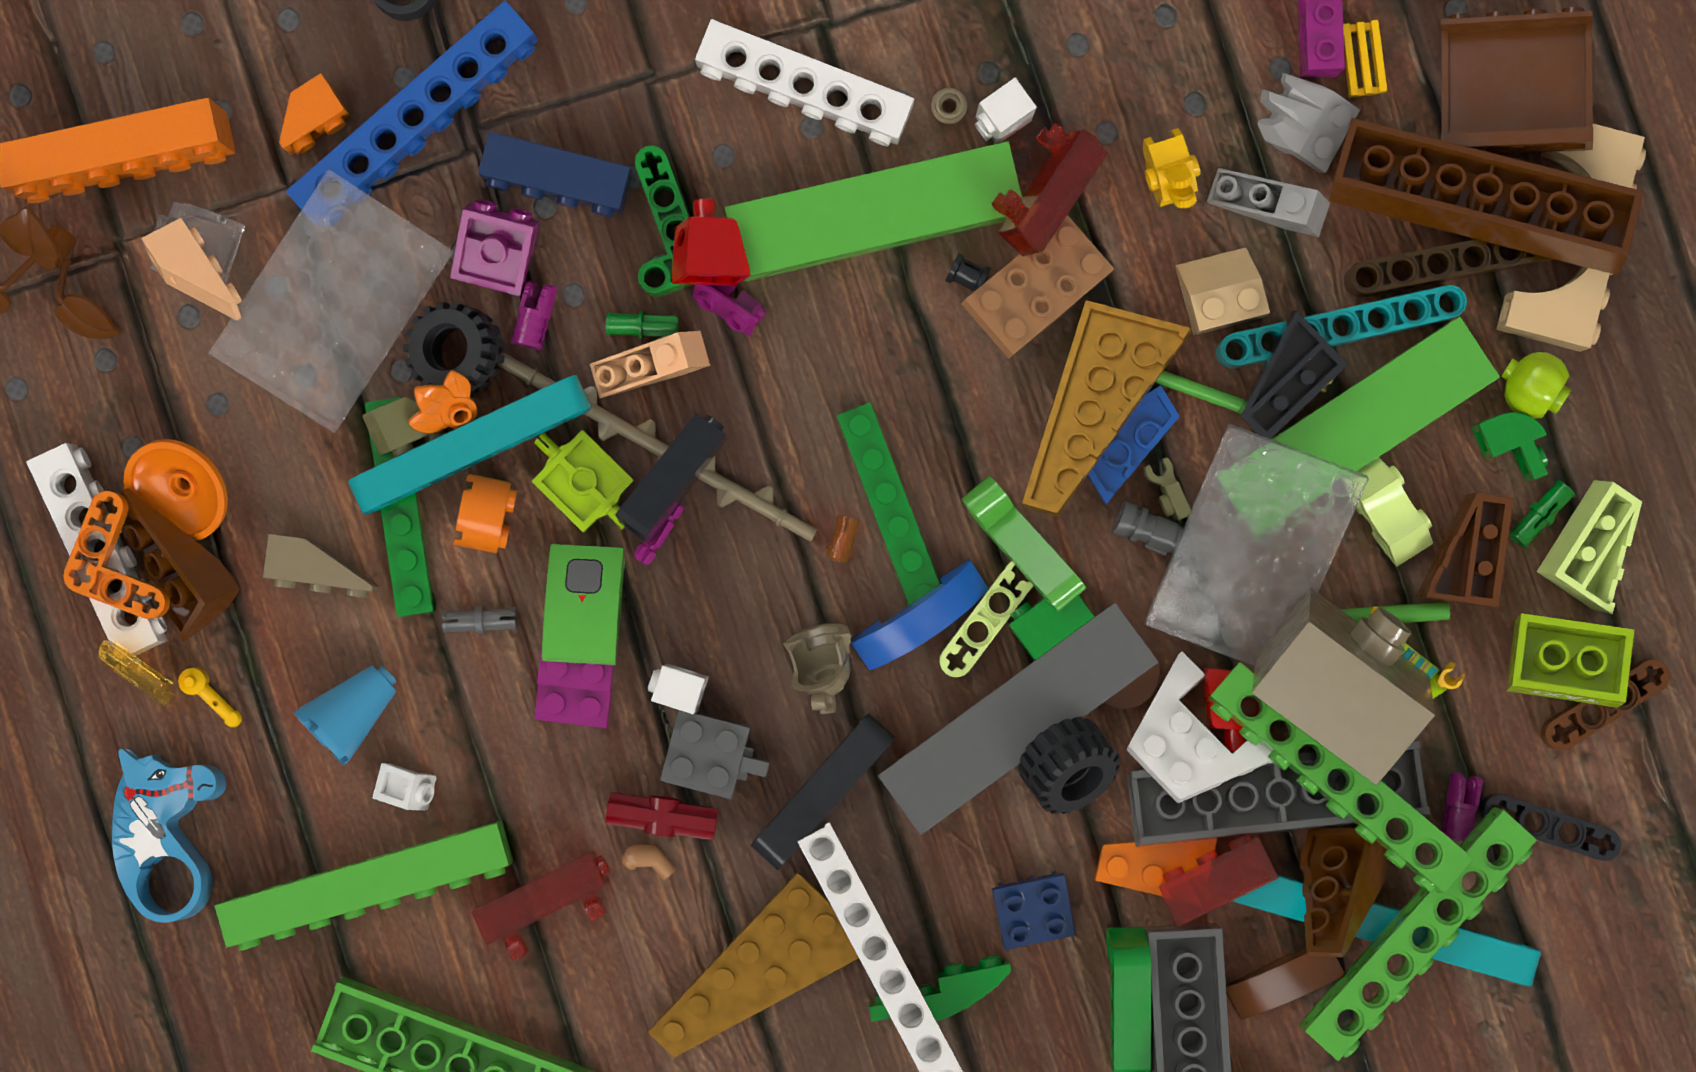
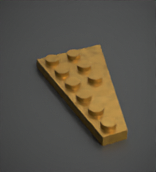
M797 872L651 1027L648 1033L675 1058L857 960L859 957L829 900L805 877Z

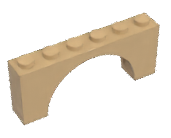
M1593 124V150L1542 152L1541 157L1560 164L1573 174L1637 189V184H1634L1633 181L1636 170L1641 169L1645 160L1646 149L1642 148L1645 137ZM1582 266L1570 281L1558 289L1541 293L1519 291L1508 293L1504 297L1496 330L1579 352L1591 348V344L1595 345L1599 338L1601 324L1597 323L1600 309L1604 310L1608 303L1610 289L1606 288L1609 275L1613 274Z

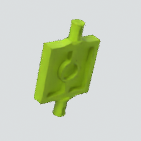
M581 430L569 443L560 447L546 433L540 435L539 437L549 448L538 438L534 444L549 459L544 469L531 482L582 532L585 533L597 519L606 515L621 530L625 527L619 523L615 516L620 509L617 504L621 495L635 480L584 430Z

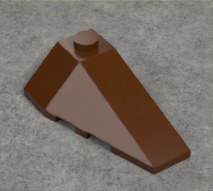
M126 488L120 494L127 500L129 509L121 530L130 549L135 552L139 551L143 558L146 570L142 571L146 581L150 582L153 580L156 586L164 589L169 595L170 606L164 617L182 641L188 640L229 608L240 587L234 575L227 571L218 558L132 490ZM113 507L112 512L116 514L118 507Z

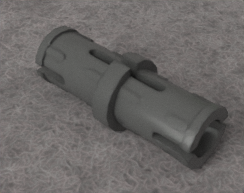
M475 606V610H443V620H458L452 623H442L443 632L448 634L450 632L476 631V634L480 635L485 634L488 630H517L518 621L515 619L503 620V618H518L517 608L485 609L484 606Z

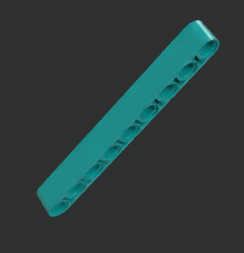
M1228 862L1219 897L1304 922V915L1306 914V901L1302 894L1303 881L1237 862ZM1374 902L1355 937L1373 942L1401 909ZM1424 926L1414 930L1412 934L1414 945L1425 941L1427 930ZM1459 926L1457 929L1459 934L1456 939L1445 948L1441 946L1432 956L1434 960L1532 987L1541 951Z

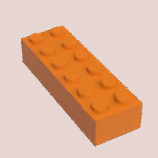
M208 97L0 143V187L14 194L15 197L27 200L28 203H40L48 201L51 194L62 192L66 196L77 195L85 192L84 187L97 184L100 188L113 187L120 184V179L133 177L134 180L149 179L156 176V171L169 169V172H181L190 169V164L204 161L205 164H218L226 161V156L236 154L227 111Z

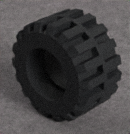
M446 302L436 303V308L428 306L422 310L425 315L424 317L415 316L412 320L415 324L414 329L407 328L405 336L410 337L409 344H403V352L409 353V358L404 359L406 366L414 368L411 375L415 380L422 381L421 386L443 385L447 374L451 370L447 369L442 360V345L447 336L458 329L466 337L467 354L463 362L452 370L461 373L468 379L471 385L470 395L479 393L478 387L485 389L492 384L489 381L490 376L497 378L500 370L496 369L497 363H504L505 357L499 354V349L505 348L504 340L497 338L501 331L497 325L491 324L493 319L490 316L481 313L478 309L451 302V304Z
M1075 717L1072 720L1069 718L1064 719L1060 723L1053 724L1045 731L1039 733L1025 748L1026 752L1021 755V763L1018 765L1020 777L1046 812L1050 811L1051 814L1057 815L1061 812L1062 814H1067L1073 810L1082 809L1102 795L1108 789V786L1113 783L1116 778L1115 775L1119 772L1120 765L1118 763L1120 762V757L1092 720Z

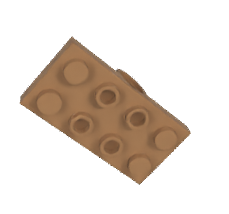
M1066 215L968 296L961 305L1007 358L1010 359L1106 278L1114 268L1072 219Z

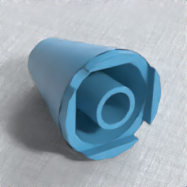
M371 665L299 707L293 714L298 717V720L324 747L331 750L332 755L342 765H346L395 695L396 690L393 685L397 681L383 666L376 670Z

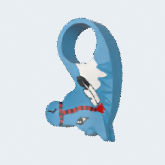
M119 749L118 755L124 774L121 777L116 792L112 820L113 857L118 878L130 901L146 918L162 923L190 918L200 912L209 901L213 888V877L209 865L182 832L178 821L195 808L197 801L214 800L220 797L226 789L225 776L220 769L212 765H194L179 768L162 760L160 755H150L141 758L131 749ZM167 856L183 861L190 869L194 879L193 895L189 903L177 913L168 912L160 908L153 900L149 890V878L153 870L152 864L156 865Z

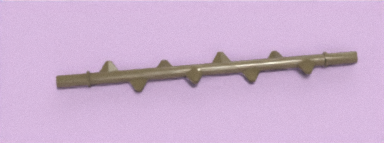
M504 352L501 354L505 356L504 363H497V366L526 381L528 386L533 385L541 390L556 383L539 373V369H532ZM591 385L584 389L592 406V409L584 413V415L598 422V438L605 441L616 434H620L658 456V460L669 445L655 438V422L650 419L635 427L597 405V388ZM715 456L698 478L717 489V505L721 508L737 500L776 522V526L781 525L810 542L818 530L789 514L787 509L784 508L782 510L773 505V488L770 486L752 493L715 472Z

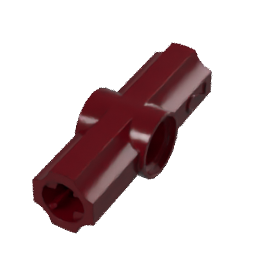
M610 792L605 824L643 829L644 833L657 836L676 837V835H682L691 838L714 840L719 808L681 803L679 799L665 796L649 795L647 798L633 794Z

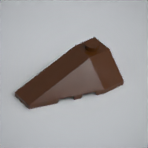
M1355 828L1308 829L1300 856V865L1304 872L1302 894L1306 901L1304 924L1306 952L1309 956L1344 957L1384 884L1390 863L1384 856L1387 849L1376 840L1373 844H1370L1355 831Z

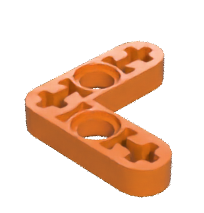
M112 491L100 492L94 496L90 503L64 570V582L69 589L76 593L141 618H160L166 614L170 606L169 595L164 589L107 567L127 517L129 507L127 500L120 493ZM113 498V505L118 507L116 514L109 513L105 524H112L111 530L104 526L94 525L95 519L103 521L105 518L106 510L101 508L102 503L110 502ZM99 531L105 537V546L101 551L95 553L88 548L87 538L91 533ZM81 555L98 558L97 564L89 563L86 569V574L91 576L90 581L82 582L81 585H78L80 579L75 576L76 570H84L88 561L81 560ZM114 579H120L126 585V593L119 600H114L108 594V585ZM135 592L141 596H152L155 593L154 600L159 602V607L151 608L148 612V605L146 603L132 600Z

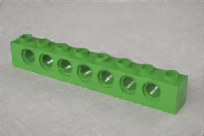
M1239 662L1209 696L1208 699L1214 703L1210 707L1212 711L1226 722L1231 718L1242 727L1239 733L1251 744L1257 746L1260 742L1271 751L1268 758L1284 771L1289 767L1300 777L1296 781L1312 795L1318 791L1329 800L1326 807L1341 819L1348 816L1358 825L1355 831L1370 844H1373L1376 840L1387 849L1384 856L1400 869L1406 865L1416 874L1413 880L1421 888L1430 894L1434 890L1437 893H1445L1474 858L1382 781L1377 785L1372 783L1252 693L1254 673ZM1251 697L1258 702L1259 713L1256 717H1248L1242 713L1240 704L1243 698ZM1279 721L1286 725L1288 736L1285 741L1278 742L1270 736L1269 727L1272 722ZM1304 745L1312 747L1317 754L1316 762L1312 766L1302 764L1298 758L1299 749ZM1332 770H1338L1345 776V786L1340 791L1332 789L1327 782L1328 774ZM1362 794L1369 795L1374 801V810L1370 815H1363L1357 809V799ZM1392 818L1399 820L1403 825V835L1398 840L1391 839L1386 833V825ZM1421 843L1427 844L1433 852L1432 860L1426 865L1421 864L1415 856L1416 848Z
M1494 807L1459 845L1474 859L1445 893H1437L1434 890L1431 894L1421 888L1345 972V976L1341 977L1298 1025L1337 1061L1343 1056L1345 1058L1349 1057L1360 1044L1358 1039L1367 1029L1372 1030L1377 1027L1385 1016L1383 1011L1392 1001L1396 1003L1405 996L1409 990L1407 984L1416 974L1422 975L1431 967L1434 962L1432 956L1441 946L1445 948L1456 939L1459 934L1458 927L1466 919H1473L1484 906L1482 901L1491 891L1495 893L1504 886L1508 880L1506 874L1515 864L1521 865L1529 858L1533 852L1531 846L1537 840L1505 810ZM1498 844L1500 856L1495 862L1490 863L1486 857L1487 850L1491 845ZM1473 871L1476 876L1475 885L1469 890H1464L1462 878L1467 872ZM1449 899L1451 902L1450 913L1445 917H1439L1437 914L1439 902ZM1424 926L1427 930L1425 941L1414 945L1412 941L1414 930ZM1400 954L1402 957L1401 967L1395 972H1389L1387 968L1389 958L1392 955ZM1369 982H1376L1378 986L1377 994L1371 999H1364L1362 995L1363 987ZM1351 1009L1353 1012L1352 1022L1344 1027L1339 1026L1337 1023L1338 1015L1343 1010Z

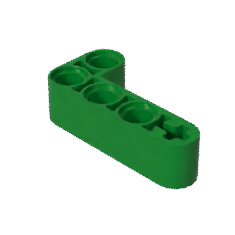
M651 145L640 149L635 158V165L667 255L643 264L639 269L638 281L648 295L662 297L694 284H672L674 241L668 238V230L673 225L682 223L689 218L666 154L659 147ZM653 157L656 162H660L657 164V168L662 180L656 182L651 170L645 168L648 166V159ZM667 190L674 193V201L668 207H660L656 204V196L660 192ZM654 270L665 273L664 283L657 288L649 287L646 284L647 275Z
M1144 926L1107 928L1106 945L1110 965L1112 1072H1151V954Z

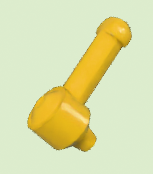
M200 667L188 668L180 674L178 683L184 693L189 695L198 694L224 720L225 725L229 727L240 725L242 715L238 710H234L209 686V675L204 669Z

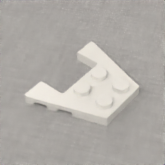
M1183 652L1178 654L1127 748V751L1177 803L1221 785V783L1239 775L1243 776L1262 765L1272 763L1268 758L1271 751L1260 742L1257 746H1254L1249 741H1246L1232 754L1179 701L1205 676Z

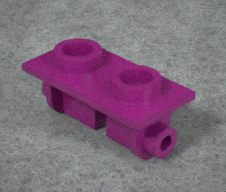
M695 285L691 297L696 300L700 307L709 312L713 311L726 320L730 328L737 332H743L751 337L757 322L760 323L767 313L762 308L763 303L743 290L736 299L732 298L730 295L736 289V286Z

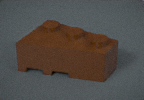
M1483 493L1466 494L1416 597L1484 607H1499L1514 498Z

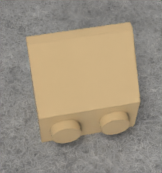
M1246 247L1175 266L1193 336L1261 319L1270 313L1261 276Z

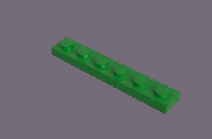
M402 397L365 402L366 413ZM370 435L374 467L396 458L393 457L391 451L379 455ZM416 492L381 509L397 617L435 612L419 500Z
M867 403L836 416L908 605H911L939 586L940 583L871 403Z

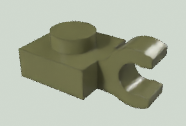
M1168 458L1161 460L1165 468L1162 476H1156L1150 465L1144 467L1146 478L1150 482L1161 486L1160 489L1163 495L1159 496L1158 499L1167 517L1172 515L1174 521L1192 515L1181 486L1175 479L1171 461Z

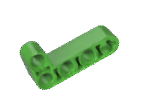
M991 476L986 477L961 499L980 527L1057 612L1061 611L1087 589L1074 571L1014 507L1007 494Z

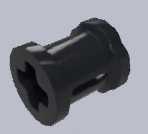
M958 253L945 281L948 283L955 282L974 292L985 283L991 267L985 266L983 268L964 259V255Z

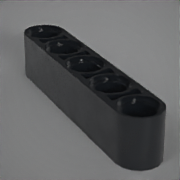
M868 713L750 846L778 870L799 847L798 841L813 832L896 737Z

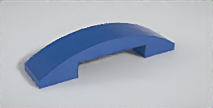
M969 559L941 577L939 580L942 584L883 624L878 620L851 639L852 646L869 671L903 656L937 635L968 611L989 590Z

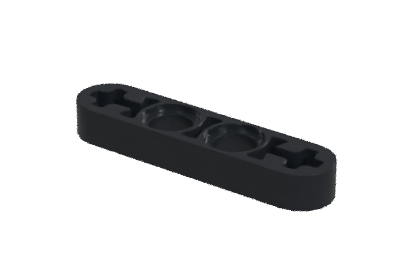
M1499 793L1489 794L1480 804L1481 817L1484 819L1490 812L1491 805H1498L1500 800H1502L1503 808L1517 812L1514 820L1526 831H1528L1524 826L1526 814L1531 811H1537L1542 817V825L1538 830L1528 832L1536 840L1602 861L1614 859L1621 850V840L1616 832L1575 817ZM1571 822L1576 827L1577 834L1573 841L1564 843L1559 838V828L1564 823ZM1604 834H1606L1605 840L1610 842L1609 849H1602L1599 854L1598 846L1584 842L1586 835L1602 839Z

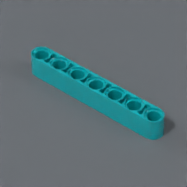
M1447 285L1304 317V319L1331 347L1446 322L1459 316L1465 310L1467 298L1459 287ZM1441 295H1447L1452 299L1453 310L1451 313H1447L1440 308L1439 298ZM1405 303H1412L1417 307L1418 317L1415 321L1409 320L1404 315L1403 308ZM1371 310L1377 311L1382 315L1383 324L1379 329L1372 327L1368 322V314ZM1335 318H1340L1346 322L1348 326L1346 336H1339L1333 331L1332 323ZM1286 322L1236 332L1226 336L1217 344L1215 350L1218 363L1225 368L1235 369L1265 362L1270 352L1262 347V336L1270 334L1277 340ZM1228 342H1235L1241 346L1242 357L1240 360H1232L1227 356L1226 345Z
M573 375L350 479L348 484L362 514L367 515L591 410L592 406L578 376Z

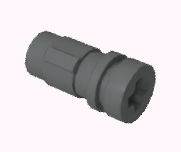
M1127 500L1120 506L1112 527L1113 534L1123 538L1127 535L1128 540L1133 542L1137 540L1145 542V548L1165 556L1167 552L1181 557L1189 544L1192 530L1179 526L1178 523L1158 515L1149 514L1147 508L1140 507V509H1137V504Z

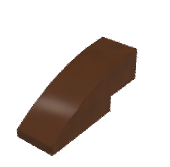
M1305 947L1292 955L1287 953L1226 985V992L1240 1019L1244 1020L1313 992L1345 976V973L1336 957L1309 956Z

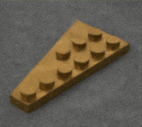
M1085 301L1024 495L1023 507L1057 517L1060 515L1190 335L1191 328Z

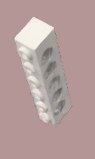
M713 19L710 20L695 58L697 67L701 68L700 73L710 79L720 81L724 77L735 82L734 87L749 94H754L755 90L769 95V101L783 107H788L789 103L801 107V113L810 118L821 120L824 116L836 121L835 126L846 132L855 133L857 129L870 134L869 140L882 146L888 147L890 143L898 145L914 105L913 97ZM734 52L744 54L746 56L745 63L740 67L728 65L726 60L730 54ZM767 65H774L780 70V74L774 80H765L760 76L761 70ZM801 78H807L814 84L813 89L805 94L798 93L793 86ZM840 91L847 96L848 100L843 106L834 107L828 103V96L832 92ZM868 104L876 105L881 110V115L875 120H867L861 114L862 108Z
M64 443L26 461L63 543L69 555H71L82 526L79 521L80 512L86 507L89 509L94 496L103 492L104 489L97 480H93L88 470L91 467V461L85 450L81 447L78 448L77 445ZM73 475L77 485L75 490L68 494L64 489V482L68 476ZM103 502L101 508L106 510L105 518L103 521L95 519L94 525L104 526L111 530L112 524H105L109 513ZM95 531L89 535L87 545L91 551L94 552L95 545L102 540L105 543L103 534ZM119 536L107 567L139 579L134 569V566L137 565L136 558L128 546L124 547ZM82 554L80 559L88 560L84 570L76 571L82 582H89L91 576L86 574L88 564H97L99 559L86 557ZM123 581L122 587L117 593L113 592L110 585H108V594L114 600H119L125 595L126 585ZM135 592L132 600L146 603L148 605V612L152 608L149 601L152 596H141ZM89 598L118 660L130 659L168 641L164 634L167 631V626L163 617L146 619L138 616L136 623L131 626L125 620V611Z

